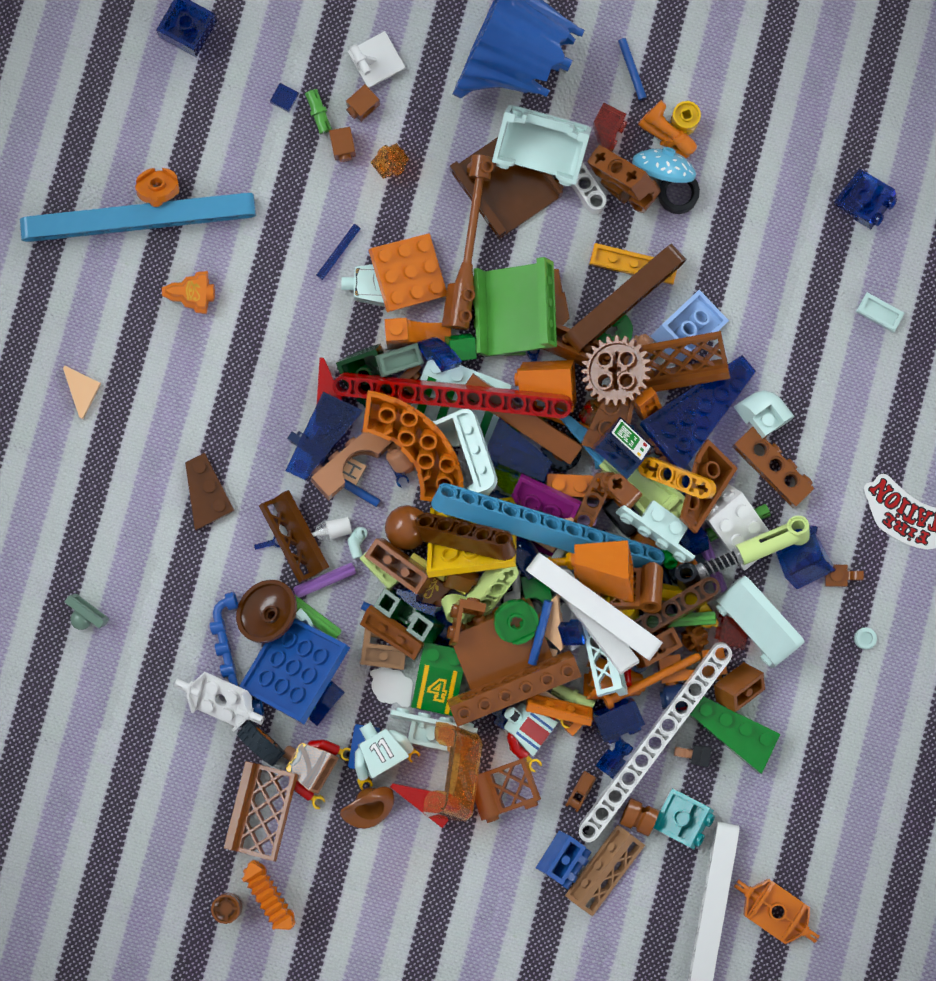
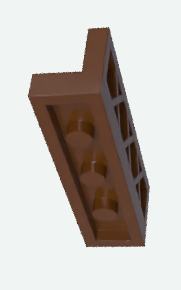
M289 490L259 505L299 583L329 568ZM274 505L277 516L271 514L268 506ZM280 525L286 528L287 536L281 533ZM290 544L296 547L297 555L291 552ZM300 563L306 566L308 574L303 575L299 568Z

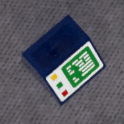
M619 417L591 450L614 472L628 479L643 462L653 446L623 418Z

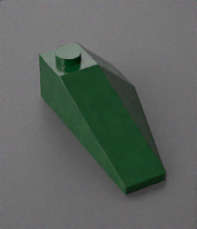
M377 344L337 361L336 365L339 373L381 376L375 356L384 353L382 346ZM342 379L345 386L349 388L348 382ZM361 382L362 389L370 391V385L367 382ZM383 384L384 392L392 393V387L388 384ZM357 398L358 402L366 408L367 399Z

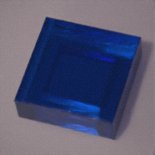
M279 83L270 99V103L290 112L299 92Z

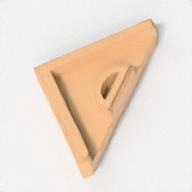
M64 365L63 370L78 415L81 419H84L101 383Z
M557 594L551 600L553 604L545 637L561 651L565 647L563 642L564 628L559 600L561 596Z

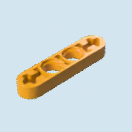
M645 457L638 463V471L642 476L700 499L712 498L716 493L714 481L653 457ZM650 464L651 467L658 469L657 471H649L646 465ZM666 468H669L672 473L669 480H666L663 476ZM685 475L690 478V485L687 488L682 485V478ZM705 485L708 491L704 492L703 489L696 488V486Z

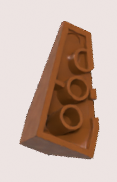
M709 439L704 442L697 453L692 472L714 481L716 493L709 499H700L686 493L680 515V520L694 534L698 532L738 469ZM705 485L696 486V488L703 489L704 492L708 491Z

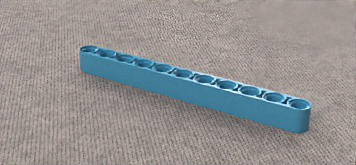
M239 193L167 201L159 207H153L150 203L26 216L20 218L21 241L34 242L247 219L255 217L256 210L254 194Z
M448 483L439 485L431 501L433 509L440 513L479 525L505 530L512 535L574 553V545L628 540L633 568H642L643 565L649 562H656L661 565L665 558L664 553L660 549Z

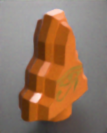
M208 271L196 272L194 276L185 277L182 282H174L162 287V296L173 302H182L185 308L194 309L195 313L207 314L209 302H214L215 285L209 284Z

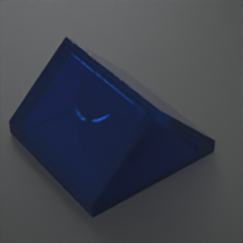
M815 532L810 534V539L807 543L803 545L794 544L776 552L785 578L796 589L836 571Z

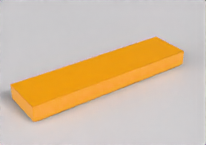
M594 243L589 265L634 275L654 257ZM677 270L662 283L673 285Z

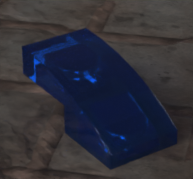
M432 337L417 342L420 351L427 361L433 359L441 372L460 366L462 361L458 355L441 339Z
M398 588L396 590L397 595L415 609L433 616L441 615L443 607L422 602L424 594H415L405 588Z

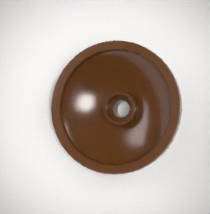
M264 580L249 588L241 598L236 612L237 626L242 635L256 643L272 642L284 635L291 627L296 616L297 601L295 594L290 587L278 580Z

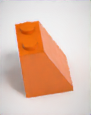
M574 360L522 362L520 368L517 369V373L514 375L515 386H519V390L567 395L573 403L570 412L574 411L577 403ZM564 402L556 403L557 408L564 411L568 409Z
M628 540L574 545V553L571 554V566L574 567L575 579L579 578V582L592 591L627 602H634L633 560Z

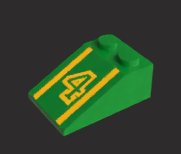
M424 643L411 708L453 716L447 699L459 695L463 676V669L454 648Z

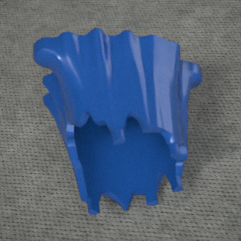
M493 0L452 95L463 98L469 92L476 90L505 88L523 93L541 94L547 97L550 90L542 87L534 79L547 82L550 70L559 71V69H563L568 72L573 60L565 57L561 46L573 45L576 39L570 33L582 37L585 30L562 16L543 0Z

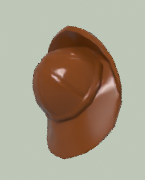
M368 787L361 790L354 802L341 809V818L357 828L366 829L376 826L392 810L394 804L393 790L389 787Z

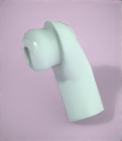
M364 527L355 528L347 540L352 559L360 558L363 555L360 545L368 535V531Z

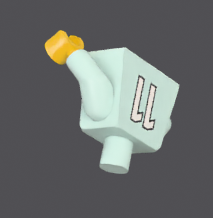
M370 722L359 728L366 740L358 744V749L355 752L357 783L361 790H363L362 786L365 782H368L370 787H372V778L404 759L412 763L411 755L415 753L419 757L420 753L403 734L387 729L377 733Z

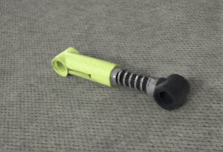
M793 516L788 520L787 524L735 545L736 548L732 549V552L727 551V554L722 553L720 557L716 556L715 559L711 558L710 561L705 560L703 564H680L675 570L679 589L684 591L707 578V576L710 577L711 574L715 575L718 571L721 573V570H727V567L732 568V565H746L791 545L807 543L810 539L808 520L803 516ZM802 529V531L796 532L795 530ZM685 576H691L689 579H683Z

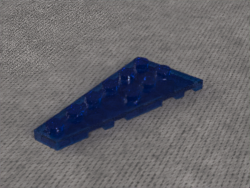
M743 355L728 364L730 379L697 384L641 421L640 426L672 465L683 469L687 467L754 376L756 370Z

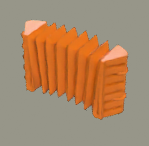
M252 860L248 863L247 868L243 870L244 877L241 879L243 882L248 883L247 888L252 889L251 895L256 896L255 902L261 903L260 909L265 910L264 916H269L268 922L273 923V930L292 929L295 925L293 910L287 909L288 904L284 903L285 898H280L281 892H277L278 886H272L274 880H270L271 876L266 875L267 868L265 865L257 860Z

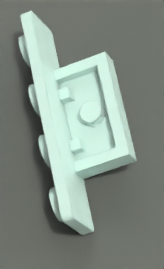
M656 501L650 502L642 516H639L625 505L616 511V514L620 516L624 523L632 524L642 536L650 537L659 548L671 552L677 561L688 563L695 558V555L678 544L688 527Z
M396 708V711L391 710L390 713L391 718L411 722L408 740L412 745L449 753L455 731L475 736L478 728H474L472 723H466L457 727L455 723H452V719L440 717L439 720L432 719L431 715L418 712V715L409 714V710L403 708Z

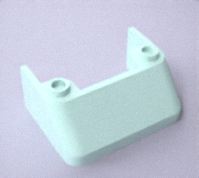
M461 409L434 421L433 423L443 432L451 446H462L474 482L466 489L489 496L497 484V476L476 414L469 409Z
M746 576L737 579L712 602L714 606L717 605L715 608L723 617L726 615L732 617L761 649L762 655L760 658L770 668L776 667L805 643L801 635Z

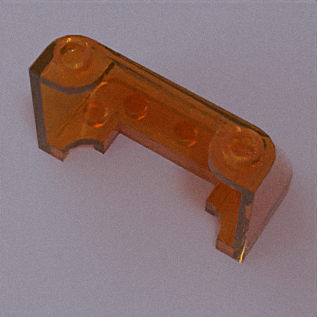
M436 722L435 739L440 745L447 746V751L450 753L445 790L429 792L425 798L423 812L427 817L466 821L470 819L474 809L482 740L474 732L449 723Z

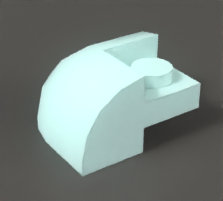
M765 390L751 394L734 406L746 424L750 422L762 439L794 418L792 412L774 392Z

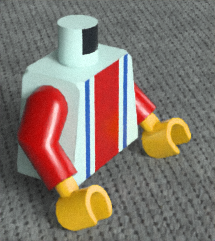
M521 703L517 709L509 707L505 711L504 716L508 721L504 725V729L508 733L507 741L511 752L519 759L526 757L531 772H536L531 767L532 762H537L539 766H542V763L538 759H532L529 755H535L558 722L555 721L557 718L527 712L526 704ZM558 719L564 728H570L563 723V720Z

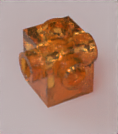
M396 143L389 147L385 145L380 148L370 163L380 176L385 179L392 175H400L406 169L404 166L410 159Z

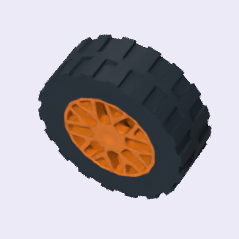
M248 721L237 733L238 737L247 747L272 767L285 754L283 749L252 721Z

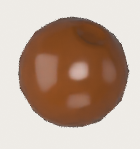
M410 505L399 506L391 511L385 523V533L389 542L403 550H412L421 546L424 541L420 538L415 519L424 512Z

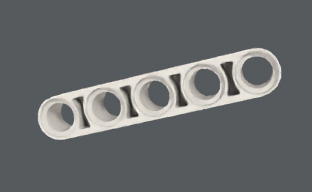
M582 162L576 185L572 184L571 187L591 214H599L604 210L606 197ZM580 181H587L590 187L582 189L578 183ZM597 198L601 201L602 205L594 207L590 201Z

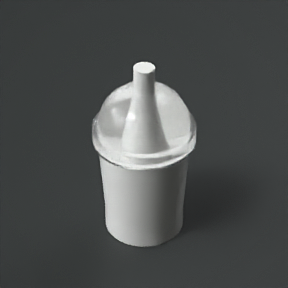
M348 517L322 521L316 526L315 532L312 535L313 537L317 536L320 541L330 542V540L352 534Z

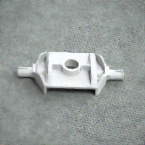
M203 672L194 682L187 683L179 678L175 681L174 687L187 693L186 696L191 713H194L196 710L202 711L233 725L232 731H235L246 720H251L259 725L264 721L265 716L253 712L254 708H252V696L241 687L206 672ZM219 694L223 695L227 702H223L219 698Z

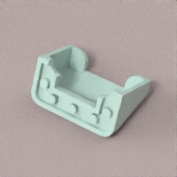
M509 105L504 113L492 162L496 163L497 167L509 169V166H514V164L556 175V178L562 185H576L592 128L574 121Z

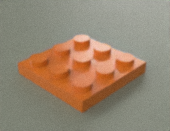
M430 233L368 250L387 312L446 297L447 290Z

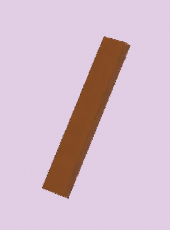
M474 373L465 384L494 387ZM476 393L469 394L471 400L475 402L480 400ZM491 396V401L494 404H501L499 396ZM512 399L513 404L515 406H522L521 404ZM490 411L568 464L572 463L582 448L580 443L539 416Z

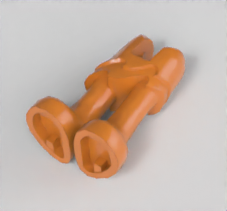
M660 100L639 121L638 125L660 139V145L673 148L676 153L686 159L696 151L697 145L687 133L678 130L664 118L663 114L666 104Z

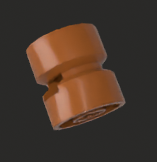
M630 798L619 824L630 829L636 827L637 832L649 836L657 820L659 810L648 805L643 807L641 802Z
M223 893L212 903V916L219 923H232L242 913V901L234 893Z

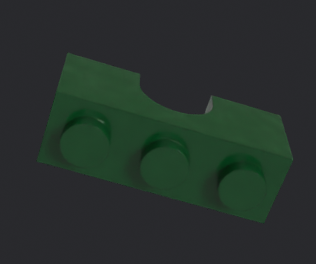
M384 588L374 604V607L387 617L405 624L408 627L406 631L423 643L434 644L445 626L396 589Z

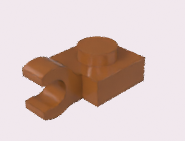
M825 564V587H847L848 580H864V571H848V565Z

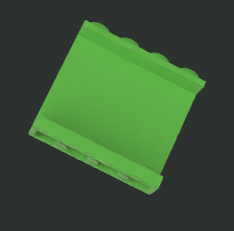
M546 257L536 258L537 263L492 271L474 268L475 298L473 299V305L475 308L474 327L476 329L475 343L477 354L491 357L557 347L553 261Z

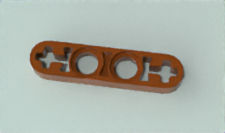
M599 471L593 476L573 522L578 523L579 516L587 515L590 518V523L587 526L593 527L608 494L602 488L600 491L604 492L603 495L591 489L594 487L597 490L599 486L597 478H601L606 471ZM591 495L597 496L600 500L599 504L595 507L587 504V498Z

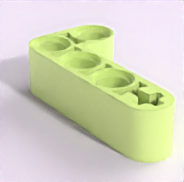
M517 566L485 570L476 586H473L466 597L458 594H448L443 597L441 605L448 622H453V617H450L451 607L460 598L466 600L469 597L480 599L481 603H486L484 616L490 614L518 577L519 571ZM462 613L461 622L463 624L472 621L471 619L475 615Z

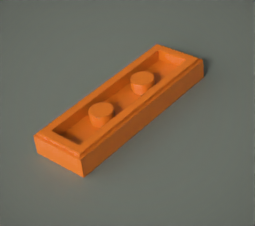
M535 695L526 699L527 712L587 726L592 724V707L542 695Z

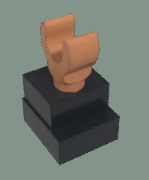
M693 745V749L690 750L675 747L674 756L690 758V764L709 767L712 748Z

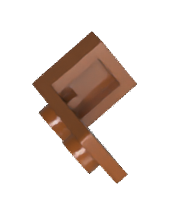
M469 597L467 600L460 598L452 605L450 617H453V622L447 631V639H450V646L458 643L462 613L481 616L485 613L486 603H481L480 599Z

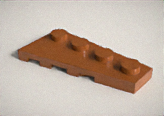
M619 367L617 368V371L615 372V375H616V376H617V372L621 371V369H620ZM627 377L624 380V387L631 385L632 377ZM618 382L615 388L616 391L619 389ZM628 399V406H625L620 401L618 408L614 406L613 402L610 407L605 405V400L600 403L580 445L624 454L625 445L612 434V431L620 419L630 427L635 403Z

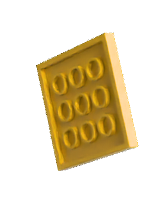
M513 497L500 498V500L517 504L514 502ZM430 508V513L448 517L445 514L440 513L433 508ZM452 516V517H449V518H454V519L466 521V520L459 519V518H456V517H453V516ZM512 535V539L516 548L517 536ZM428 543L426 570L428 578L516 567V554L512 559L504 561Z

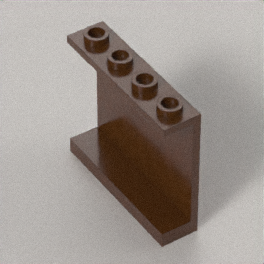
M498 137L472 155H485L493 158ZM472 155L460 163L456 161L450 165V172L471 201L475 180L469 178L467 165L471 162ZM493 162L494 168L491 171L490 181H483L479 213L496 237L501 239L561 198L563 185L559 183L557 178L554 179L551 174L516 164L509 166V169L497 167L496 163Z

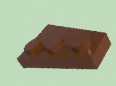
M205 453L185 462L195 531L235 510Z

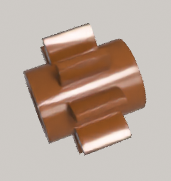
M701 625L697 627L688 626L686 631L681 633L683 636L682 644L689 651L695 649L699 652L709 643L707 640L708 632Z

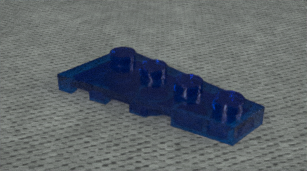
M323 392L285 471L306 481L361 415L363 410Z

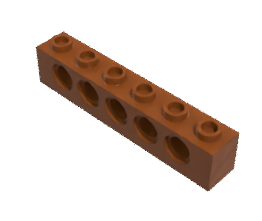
M568 650L541 661L537 665H531L447 699L456 725L459 727L582 676L573 654Z

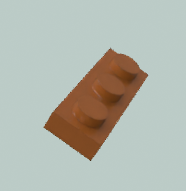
M372 605L367 608L360 622L361 626L413 660L418 657L424 645L423 642L406 631V627L387 617Z

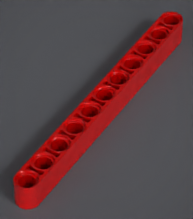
M342 373L334 380L332 385L337 395L367 399L368 391H364L361 387V382H367L371 387L370 391L386 394L405 403L551 418L567 417L573 406L571 398L563 394L356 373ZM342 379L346 380L349 388H342L339 381ZM383 384L390 385L392 393L384 392ZM409 386L413 388L414 395H407L404 392V387ZM426 389H433L436 393V397H428L426 395ZM447 392H456L458 399L451 400L447 396ZM476 393L480 400L472 402L469 394ZM491 396H499L501 404H494L491 401ZM515 397L521 398L523 406H515L512 399ZM540 399L544 401L546 407L539 409L535 406L534 401ZM564 402L568 409L560 411L557 409L556 403Z

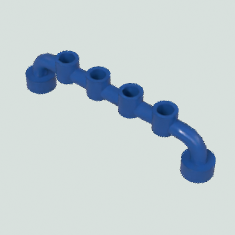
M235 592L226 593L225 598L215 605L213 610L214 622H210V630L212 635H218L219 643L215 644V651L218 657L223 656L224 664L220 665L222 677H228L229 683L239 687L236 667L232 660L231 647L227 639L226 626L221 613L225 607L229 611L238 609ZM258 699L252 700L253 712L264 716L262 701Z

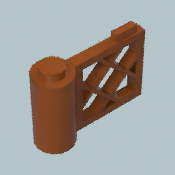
M649 562L643 565L642 568H633L634 575H636V580L634 581L635 602H624L613 597L614 599L609 603L618 610L641 609L647 613L659 612L662 608V566L656 562ZM595 592L600 597H603L605 595L599 592Z
M526 757L466 779L481 821L486 820L487 823L500 819L499 814L522 806L525 807V810L538 805L537 801L541 800ZM519 764L522 765L524 771L522 779L512 774L514 767ZM499 772L506 776L503 786L495 782L494 773ZM510 778L520 783L516 793L506 788ZM523 785L531 789L533 798L526 799L520 796ZM504 792L514 797L512 804L507 807L504 806L502 801Z

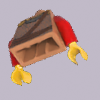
M324 739L311 740L307 744L301 742L297 749L287 746L284 749L285 754L283 755L284 758L289 760L286 771L298 774L294 791L307 801L311 800L315 809H320L315 804L316 799H321L325 802V798L319 795V792L339 759L336 755L338 754L344 761H349V759L343 757V752L345 750L350 752L351 750L350 748L341 749L339 745Z

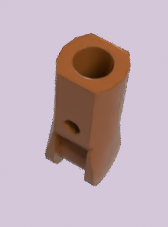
M584 771L565 806L568 807L569 805L576 809L575 812H578L597 778ZM576 792L583 795L580 801L573 798Z

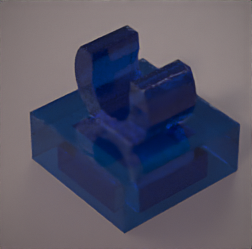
M570 619L569 622H561L559 624L558 630L563 645L585 644L586 636L578 619Z

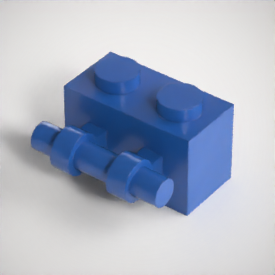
M558 831L535 868L568 890L571 884L577 881L578 873L583 866L587 865L589 862L587 859L592 852L570 835Z

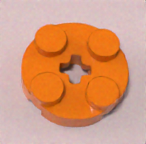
M155 168L145 170L136 179L135 189L138 198L146 203H150L153 207L161 206L180 192L177 175L167 168H162V171H155Z

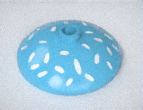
M670 147L641 151L634 155L632 160L635 166L657 179L676 183H688L696 177L694 167L682 155L676 153Z

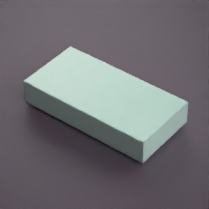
M868 292L856 310V313L893 333L905 314Z

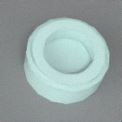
M861 628L854 635V642L860 649H870L876 644L877 635L871 628Z

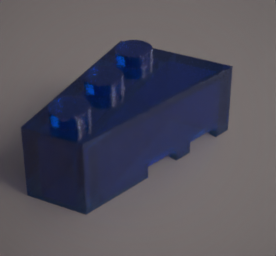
M499 417L487 445L493 467L518 477L524 474L544 484L552 461Z

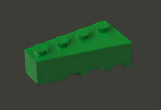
M703 696L689 716L748 764L755 772L762 774L780 734Z

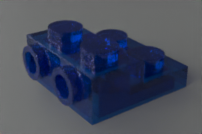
M859 169L834 203L835 206L852 215L855 221L871 230L874 225L879 226L882 223L884 212L887 208L891 210L895 206L897 196L894 188Z

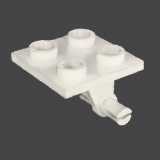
M385 31L360 45L355 44L349 48L348 54L369 88L406 69Z

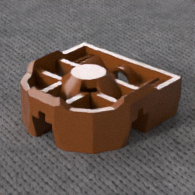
M600 144L587 161L595 175L601 178L600 183L609 193L624 204L629 201L637 212L645 213L661 192L656 181L651 180L646 171Z

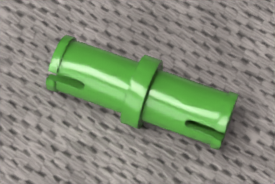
M318 89L306 92L305 96L311 108L310 114L315 119L319 134L321 135L323 132L325 134L329 130H333L326 115L327 109L325 106L323 107Z

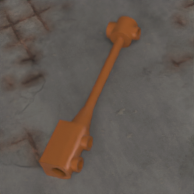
M472 155L471 162L467 165V174L470 179L475 180L464 259L455 283H450L447 286L442 327L460 331L468 330L472 319L471 310L473 299L475 298L472 257L483 181H490L491 171L494 168L493 158L489 156Z

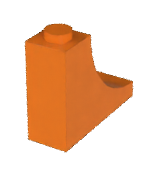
M407 318L384 319L387 349H399L414 343H418V347L442 346V343H445V336H451V328L442 327V323L416 322Z

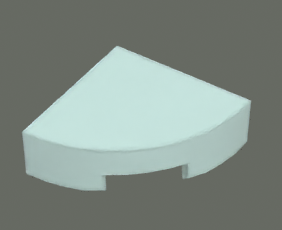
M300 608L296 612L295 618L313 627V623L308 615Z

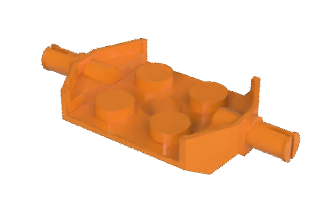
M739 879L736 883L743 888L737 884L734 885V888L745 896L743 913L745 917L784 944L792 942L800 936L807 937L813 943L817 942L815 938L810 936L813 935L817 939L820 937V935L808 927L810 918L809 906L770 879H766L753 887L747 886ZM781 906L784 913L782 917H773V907Z

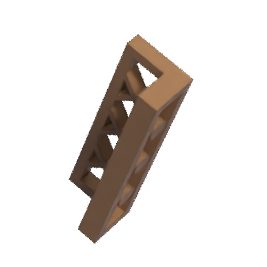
M617 825L565 896L593 917L645 845L628 831ZM631 843H636L632 851L627 853V849L631 845ZM621 861L620 867L614 870L616 863ZM608 879L606 886L601 888L602 882ZM594 897L592 905L589 908L585 905Z

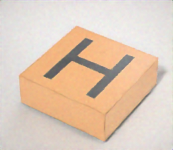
M351 458L344 466V479L357 485L367 466Z

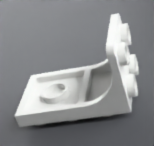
M730 484L726 486L705 519V522L714 530L730 552L736 548L735 545L769 531L744 494ZM756 561L746 565L740 564L739 566L745 571Z

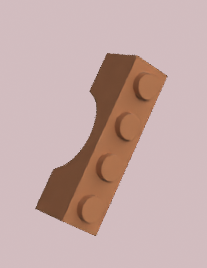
M362 432L359 437H352L345 444L346 448L341 452H334L328 458L329 462L324 467L319 465L312 472L311 482L329 501L345 487L343 469L351 458L359 455H369L378 459L394 442L371 433Z

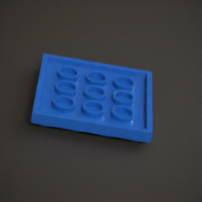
M295 618L291 627L284 635L264 644L239 687L247 690L256 699L305 724L350 647Z

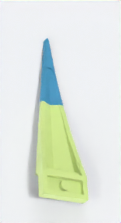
M569 415L565 418H560L581 443L587 429ZM583 446L603 471L621 474L642 493L643 496L633 506L640 516L643 515L650 502L654 500L680 519L685 499L681 492L642 476L638 471V465L623 454Z

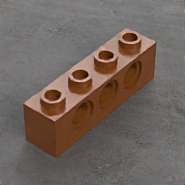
M752 426L732 448L792 508H795L815 489L812 486V480L805 474L801 475L796 470L798 468L791 459L786 460L781 455L782 450L774 443L771 445L765 439L766 437L762 439ZM755 445H760L764 448L763 456L755 454ZM770 461H777L779 463V471L775 472L770 469ZM786 476L794 478V487H788L785 484Z

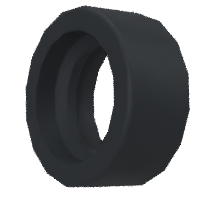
M696 179L687 183L691 188V198L682 205H675L669 201L666 190L672 182L662 180L659 186L661 192L658 198L665 210L673 214H683L694 208L700 194L699 184Z
M609 499L603 504L602 509L612 523L629 538L638 529L632 524L624 523L620 519V516L616 514L620 507L613 499Z

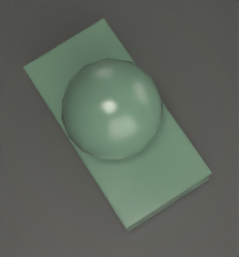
M418 343L375 356L381 377L424 364Z
M78 594L68 596L64 602L75 610L70 620L72 626L78 630L87 629L91 623L101 628L110 620Z

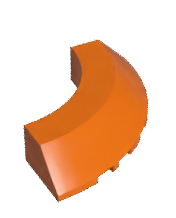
M368 390L362 432L377 435L388 441L391 440L401 447V451L414 464L418 472L420 500L431 502L439 485L443 483L464 488V479L459 460L443 432L428 417L411 405L386 394Z

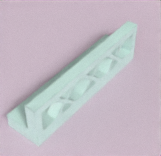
M582 625L597 696L601 697L615 692L619 696L627 695L628 690L624 673L620 674L600 647L597 649L592 646L593 638ZM600 655L605 656L608 661L603 670L596 666V661ZM604 676L610 677L613 686L601 689L600 683Z

